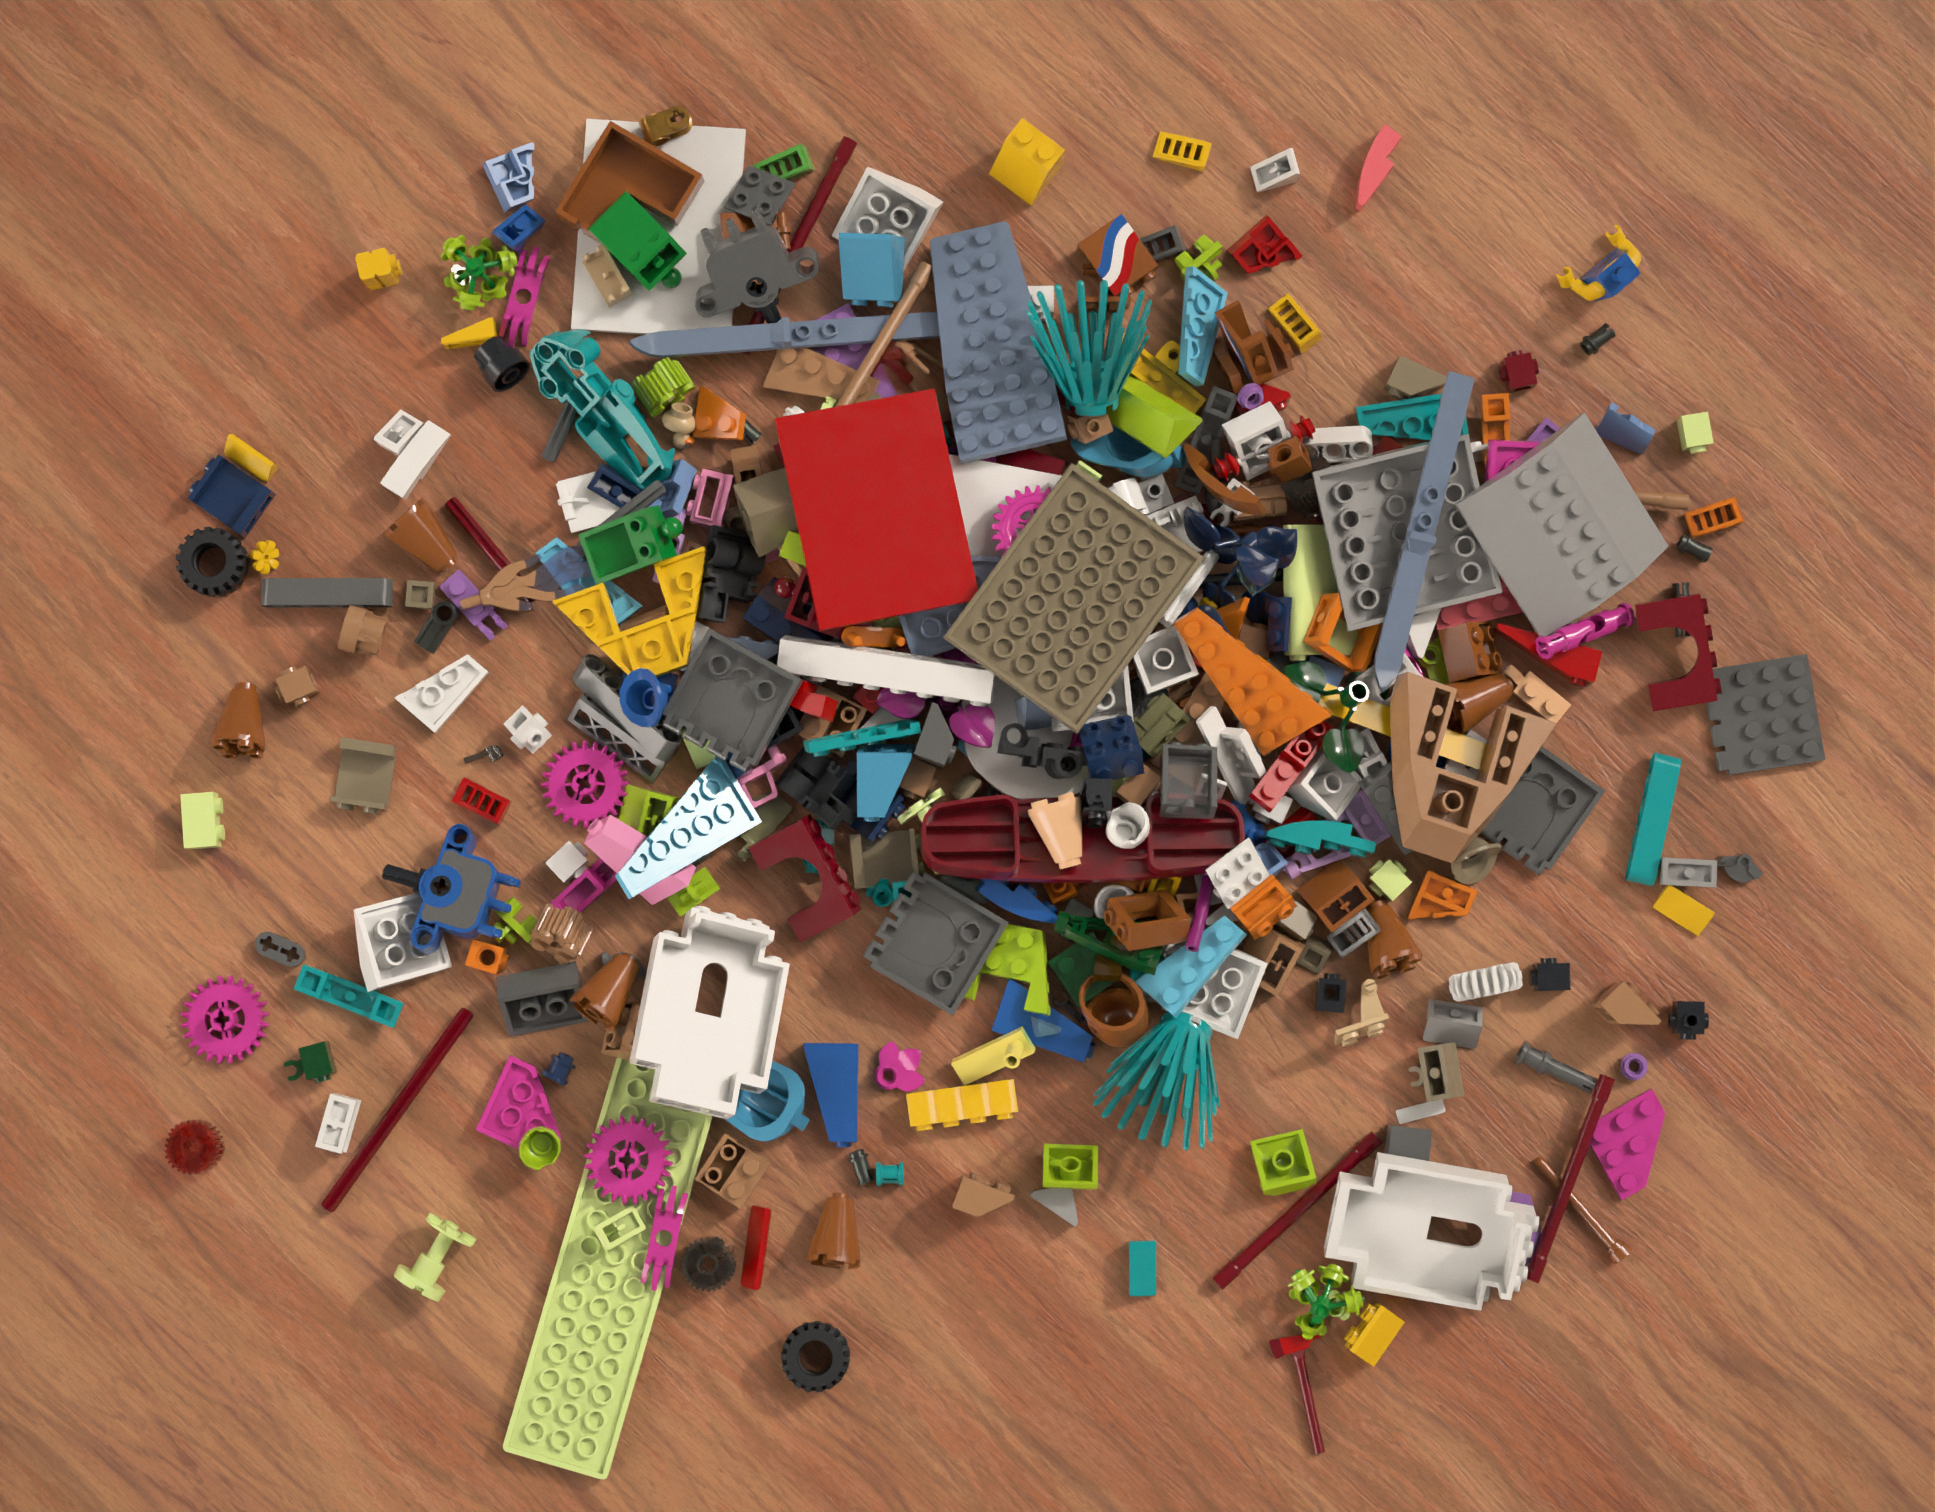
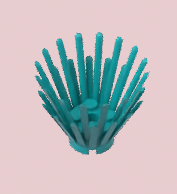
M1079 280L1076 283L1081 349L1075 316L1073 313L1067 314L1062 287L1056 284L1054 290L1070 358L1069 363L1056 322L1051 317L1044 294L1038 291L1037 297L1058 359L1033 303L1028 300L1027 304L1030 312L1026 311L1046 353L1043 352L1035 337L1030 335V338L1034 344L1033 347L1065 397L1066 409L1070 411L1071 405L1075 407V414L1100 416L1106 414V406L1113 404L1114 411L1119 405V394L1150 335H1147L1142 341L1147 329L1145 324L1151 312L1149 309L1152 299L1146 303L1141 318L1137 320L1145 294L1143 290L1139 292L1125 331V328L1121 326L1129 285L1125 283L1122 286L1117 313H1112L1110 317L1104 353L1108 282L1102 280L1100 283L1098 324L1097 313L1095 311L1089 313V338L1084 282Z
M1168 1011L1164 1016L1162 1014L1156 1026L1110 1064L1112 1066L1108 1068L1106 1073H1111L1123 1063L1093 1094V1096L1100 1094L1094 1101L1093 1106L1099 1105L1116 1085L1121 1087L1102 1113L1103 1118L1108 1117L1121 1098L1129 1094L1148 1068L1117 1127L1119 1130H1123L1137 1105L1145 1106L1160 1078L1138 1138L1139 1140H1145L1163 1096L1160 1113L1165 1115L1168 1112L1161 1146L1166 1148L1169 1145L1185 1077L1181 1117L1185 1120L1182 1147L1187 1151L1190 1145L1198 1070L1199 1146L1203 1149L1205 1146L1206 1114L1208 1140L1212 1143V1114L1214 1116L1217 1114L1216 1105L1220 1108L1210 1039L1213 1034L1212 1028L1202 1019L1199 1026L1191 1022L1193 1015L1186 1012H1181L1177 1017H1174Z

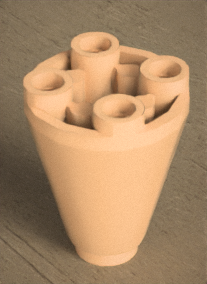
M1074 792L1057 796L1059 801L1048 804L1047 799L1031 803L1032 809L1027 810L1036 830L1054 862L1059 864L1060 869L1081 864L1079 857H1082V801L1080 796H1074Z

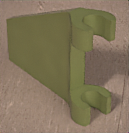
M772 791L752 800L755 802L769 796ZM779 795L776 799L756 808L755 811L762 822L739 835L747 844L737 853V857L746 863L752 856L748 847L769 836L794 808Z

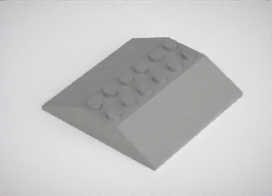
M1585 412L1578 415L1455 504L1538 636H1547L1556 629L1595 609L1636 579L1668 547V544Z
M1468 434L1460 435L1434 536L1437 537L1436 544L1431 547L1415 614L1502 593L1497 570L1455 506L1457 502L1480 487ZM1430 442L1358 458L1312 472L1347 631L1384 623Z

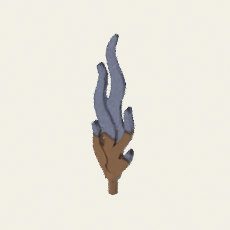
M573 546L557 552L538 569L526 576L517 575L536 565L542 558L540 554L507 565L494 576L484 589L479 591L480 594L461 599L462 609L465 610L483 604L484 606H496L511 611H527L533 609V605L518 599L527 598L553 602V600L581 591L583 589L582 584H577L561 591L557 589L570 581L583 577H593L588 562H578L580 558L586 556L583 547Z

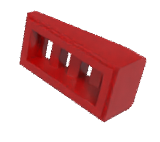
M463 777L452 799V802L498 825L501 824L512 801ZM469 785L473 788L465 802L461 798ZM479 790L482 793L474 807L470 804ZM488 795L491 798L485 810L482 811L480 808ZM498 800L500 803L492 816L489 813L495 801Z

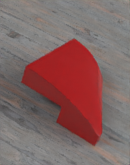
M1267 215L1226 250L1248 274L1259 271L1263 267H1274L1281 262L1292 259L1298 260L1302 257V254L1289 238L1281 232Z

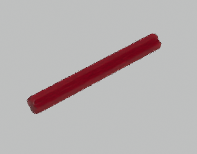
M456 497L449 499L445 503L446 509L498 571L511 564ZM522 598L527 605H530L536 601L533 599Z

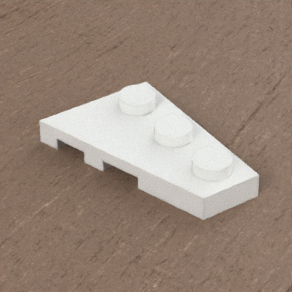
M467 654L443 668L437 674L421 681L415 687L394 698L434 733H437L489 672Z

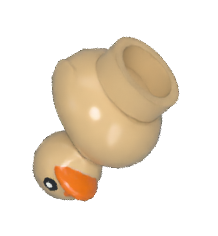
M673 403L671 409L666 411L662 417L663 426L676 432L673 436V443L679 449H685L690 443H694L690 433L695 429L696 421L692 416V407L685 403Z

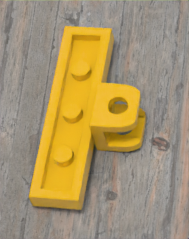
M1171 340L1160 349L1155 357L1143 349L1131 374L1196 414L1207 399L1177 376L1179 357L1172 360L1169 358V354L1176 352L1180 356V345Z

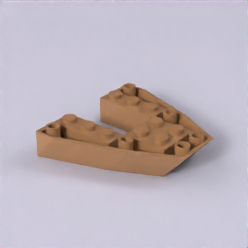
M1405 672L1397 675L1390 698L1392 786L1402 846L1453 864L1492 821L1557 723L1509 706L1496 709L1477 779L1474 780L1438 768L1436 763L1457 689L1410 672Z

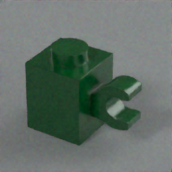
M329 1041L298 1048L301 1059L289 1060L284 1063L285 1067L293 1065L297 1069L295 1075L287 1077L289 1081L298 1080L305 1073L306 1080L314 1079L316 1084L331 1080L330 1074L337 1073Z

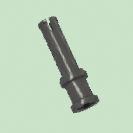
M1527 1041L1522 1043L1515 1058V1063L1517 1064L1523 1063L1532 1067L1538 1074L1547 1073L1589 1094L1594 1090L1598 1080L1552 1058L1548 1051L1542 1052L1529 1046Z

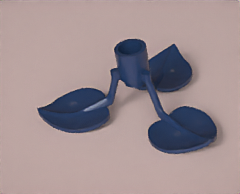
M1186 507L1184 510V527L1189 540L1196 547L1204 551H1210L1213 546L1215 548H1222L1234 544L1232 553L1239 561L1219 587L1211 582L1206 584L1203 589V598L1207 597L1210 602L1213 601L1217 605V609L1236 602V598L1224 589L1240 567L1243 568L1245 577L1255 585L1263 586L1273 578L1278 568L1279 559L1270 557L1260 551L1256 532L1250 531L1241 539L1235 536L1231 540L1218 542L1220 534L1216 527L1202 515Z
M1213 524L1220 534L1218 542L1228 541L1238 536L1233 530L1225 526L1221 527L1220 525ZM1268 526L1258 532L1257 544L1260 551L1270 557L1279 559L1278 568H1286L1293 562L1297 550V529ZM1234 544L1222 548H1215L1213 546L1212 550L1219 555L1217 562L1232 564L1237 560L1232 553ZM1255 585L1254 592L1246 591L1241 597L1250 598L1245 616L1252 623L1268 626L1270 597L1273 596L1267 592H1260V589L1257 591L1258 585Z

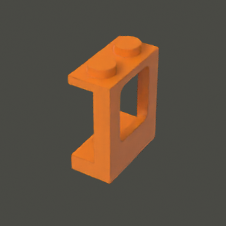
M1340 593L1322 594L1303 642L1347 672L1366 671L1371 662L1375 646L1379 641L1383 623L1356 629L1358 637L1348 658L1329 645L1338 618L1345 622Z

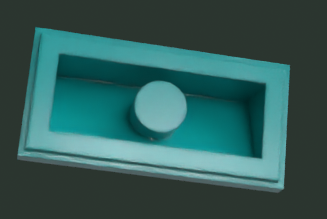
M1129 1240V1296H1155L1156 1241Z

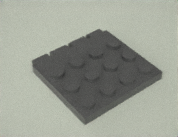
M708 628L662 713L667 716L663 727L678 735H681L686 727L687 730L683 738L701 748L710 740L706 751L724 761L733 753L729 764L747 773L751 765H758L803 680L713 629Z
M1807 654L1713 669L1714 678H1720L1722 694H1717L1718 701L1706 703L1709 721H1719V725L1710 726L1713 748L1723 746L1724 750L1714 753L1717 772L1727 770L1728 775L1825 760Z
M1542 746L1492 821L1483 829L1480 835L1493 844H1499L1502 839H1505L1506 842L1502 850L1517 861H1520L1525 854L1529 856L1523 865L1539 876L1545 868L1551 870L1605 790Z
M912 872L903 887L911 892L910 897L902 893L898 895L889 912L898 917L895 921L887 916L885 917L875 934L883 939V942L880 944L872 939L863 956L871 961L869 963L871 968L953 1016L1009 922L924 872L921 877Z

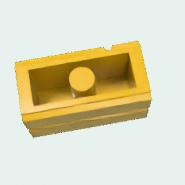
M385 248L372 250V253L367 251L356 254L355 259L359 277L370 290L383 288V285L389 287L398 284V276L402 275V268L395 254L390 255Z

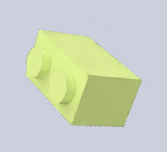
M215 792L180 794L184 848L190 850L222 847L221 841L225 840V828L223 824L220 825V814H223L222 798H218V793Z

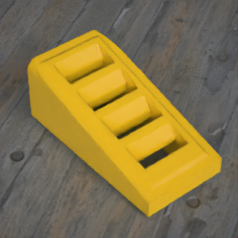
M1160 131L1153 158L1204 172L1212 143ZM1166 140L1171 141L1167 154L1162 153ZM1176 143L1181 144L1178 156L1173 155ZM1186 146L1191 147L1188 158L1183 157ZM1196 149L1201 150L1199 160H1193Z
M1289 293L1267 309L1301 354L1322 339L1321 331ZM1290 305L1292 307L1284 315L1280 316L1278 314ZM1295 314L1298 315L1297 318H1295L1289 324H1286L1287 320H1289ZM1302 323L1305 324L1302 328H1300V329H1299L1298 331H1296L1295 333L1292 331V330H1294L1296 327H1298L1300 324H1302Z
M493 317L477 322L441 338L442 345L447 350L482 345L487 340L497 336L496 322Z

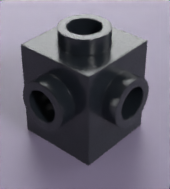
M1672 1001V1012L1668 1013V1027L1672 1028V1034H1680V1039L1696 1040V1034H1704V1029H1708L1709 1015L1705 1013V1002ZM1687 1017L1690 1018L1689 1024L1687 1023Z

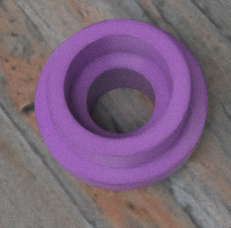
M1256 383L1245 385L1237 396L1238 403L1243 408L1250 410L1259 407L1264 399L1263 390Z
M1637 1053L1627 1054L1620 1063L1621 1073L1630 1080L1641 1079L1645 1076L1648 1069L1646 1059ZM1632 1061L1638 1065V1069L1635 1072L1629 1069V1064Z

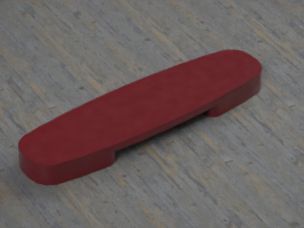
M1155 793L1141 806L1148 815L1150 830L1148 836L1140 845L1132 849L1120 848L1113 845L1107 838L1106 825H1103L1101 828H1088L1086 824H1082V857H1079L1081 864L1060 869L1059 864L1055 863L1027 811L1032 809L1031 803L1047 799L1048 804L1058 802V797L1015 800L1009 795H995L943 802L930 808L923 817L921 852L925 863L935 872L965 878L1060 883L1120 882L1207 873V868L1244 841L1245 832L1242 814L1235 805L1227 800L1217 799L1214 819L1160 817V793ZM1168 793L1169 802H1183L1185 799H1193L1194 803H1207V797ZM1112 797V810L1125 804L1118 797ZM1081 798V801H1082V812H1083V798Z

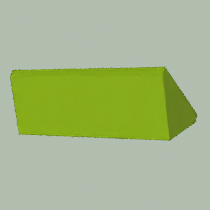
M1131 374L1119 394L1117 409L1113 411V404L1106 406V411L1112 425L1164 458H1167L1202 422L1199 416Z

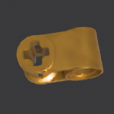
M673 106L659 113L648 115L638 122L645 141L655 147L689 133L693 125L688 111L682 106ZM678 116L682 118L681 125L676 123V117Z

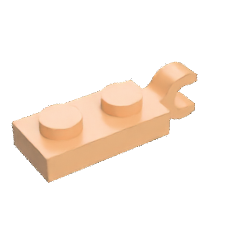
M1510 665L1502 673L1505 677H1509L1512 683L1516 685L1512 693L1543 719L1557 723L1571 706L1568 701L1531 671H1528L1523 676L1518 669Z

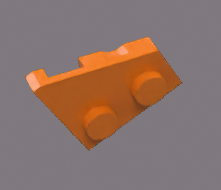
M699 386L695 416L696 427L693 431V437L698 439L743 440L746 413L732 406L724 398L717 396L709 388Z
M1427 869L1407 918L1467 916L1478 890Z

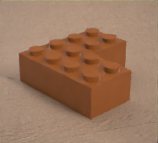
M609 121L555 210V213L561 221L578 231L581 228L585 235L599 242L588 228L627 191L642 207L678 226L705 181L703 175L614 122Z

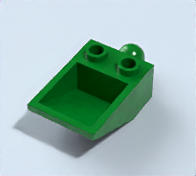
M627 191L588 228L624 269L648 291L660 280L667 288H675L681 283L682 275L674 266L687 253Z
M660 505L643 508L578 534L594 581L598 585L677 556L672 539L680 536L683 526L681 521L675 517L664 519Z

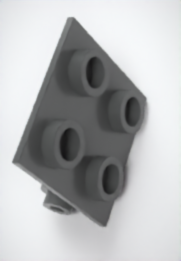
M748 165L724 208L751 219V210L758 209L766 225L771 226L776 219L775 214L780 212L796 184Z

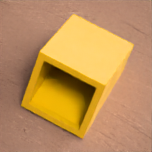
M1021 118L1005 139L989 175L1032 206L1063 166L1065 149Z

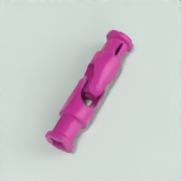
M1621 603L1617 608L1610 611L1603 610L1577 623L1556 629L1554 634L1539 636L1535 641L1536 650L1541 658L1550 659L1557 652H1567L1583 642L1587 643L1614 633L1621 626H1631L1635 622L1634 611L1628 603Z

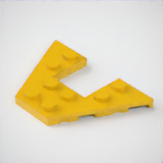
M703 546L653 564L670 614L625 631H620L604 583L553 600V603L627 675L634 670L644 668L654 673L656 678L689 665L707 550Z

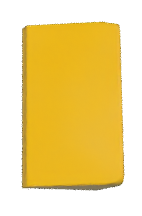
M234 434L228 435L224 449L225 455L263 482H269L278 469L277 465Z
M1665 885L1652 908L1696 936L1700 935L1715 914L1672 885Z

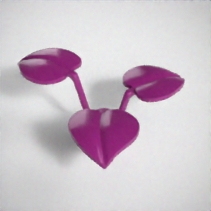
M957 648L941 653L942 659L978 664ZM884 687L877 698V705L898 718L912 719L924 710L925 701L924 698L916 696L917 692L906 691V694H896L890 692V688ZM936 696V699L926 698L930 705L932 702L938 704L944 718H950V729L957 738L973 746L982 748L992 747L995 715L989 706H975L969 703L964 709L962 706H957V702L943 700V696Z

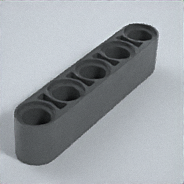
M261 579L262 607L349 608L350 605L360 608L393 607V579Z
M593 654L585 655L572 676L573 682L655 758L661 761L670 760L683 739L682 734L678 735L663 727L666 719L663 715L654 727H640L632 723L624 715L620 705V688L624 679L598 656Z

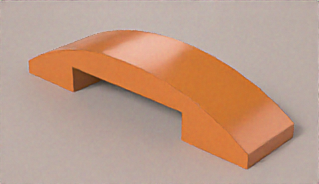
M1509 393L1481 395L1482 445L1488 444V440H1510ZM1486 455V457H1485V459H1484V461H1483V462H1484V473H1485V468H1486V458H1487V455Z

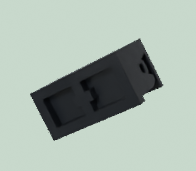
M1084 778L1080 791V797L1083 798L1082 824H1086L1088 828H1101L1103 825H1107L1112 811V779Z

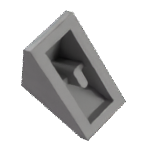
M1042 1188L1031 1192V1197L1076 1227L1078 1218L1072 1189Z

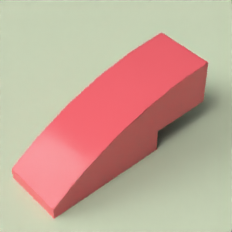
M1385 124L1376 136L1359 176L1355 208L1359 212L1394 166V163L1387 158L1397 146L1402 136Z

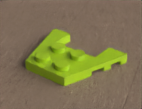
M1007 924L963 999L975 1001L981 974L1030 983L1024 1010L1050 1016L1051 1010L1048 1003L1049 983L1047 982L1046 967H1048L1046 933L1041 930Z

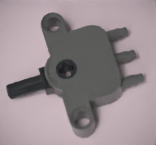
M753 209L750 212L755 225L754 228L740 233L737 224H735L732 218H729L725 223L730 237L715 242L708 228H703L701 235L708 250L706 268L712 282L698 289L695 300L696 311L703 317H712L736 308L742 302L749 307H754L756 313L762 311L767 324L777 323L782 318L776 306L779 302L777 296L779 288L785 289L813 278L818 273V253L810 247H803L788 253L780 233L774 227L766 225L758 209ZM807 259L812 261L813 264L806 267L801 265L800 262ZM703 298H711L714 302L712 304H704L701 300Z

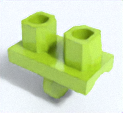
M1202 235L1193 244L1201 255L1193 260L1184 251L1175 258V264L1181 271V279L1184 282L1186 268L1191 266L1196 267L1200 271L1203 270L1202 273L1214 282L1219 278L1216 270L1222 266L1221 262L1217 259L1211 265L1210 263L1222 254L1221 248L1223 246L1218 240L1214 243L1206 235Z
M703 867L693 874L687 887L670 895L667 899L679 916L682 917L692 907L695 908V906L719 891L720 887L706 867Z
M512 897L505 902L512 906L509 913L494 910L508 924L505 927L497 921L493 925V927L503 932L501 938H495V940L501 943L506 939L513 945L518 940L511 933L514 930L530 945L532 941L530 933L537 919L530 914L520 925L514 917L524 907Z

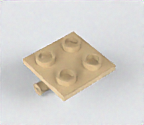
M1367 979L1361 986L1360 1022L1335 1030V1046L1342 1044L1343 1047L1353 1045L1358 1042L1357 1038L1368 1035V1038L1377 1037L1384 1033L1383 1029L1387 1028L1389 1017L1387 1013L1384 1014L1377 995V985L1373 979Z

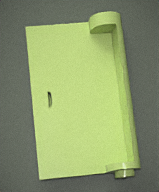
M1283 525V529H1297L1298 535L1294 560L1288 567L1283 568L1284 597H1292L1288 652H1284V655H1289V661L1306 660V655H1322L1303 642L1321 595L1339 592L1324 525ZM1338 618L1329 645L1343 655H1351L1358 637V631H1347L1346 623Z

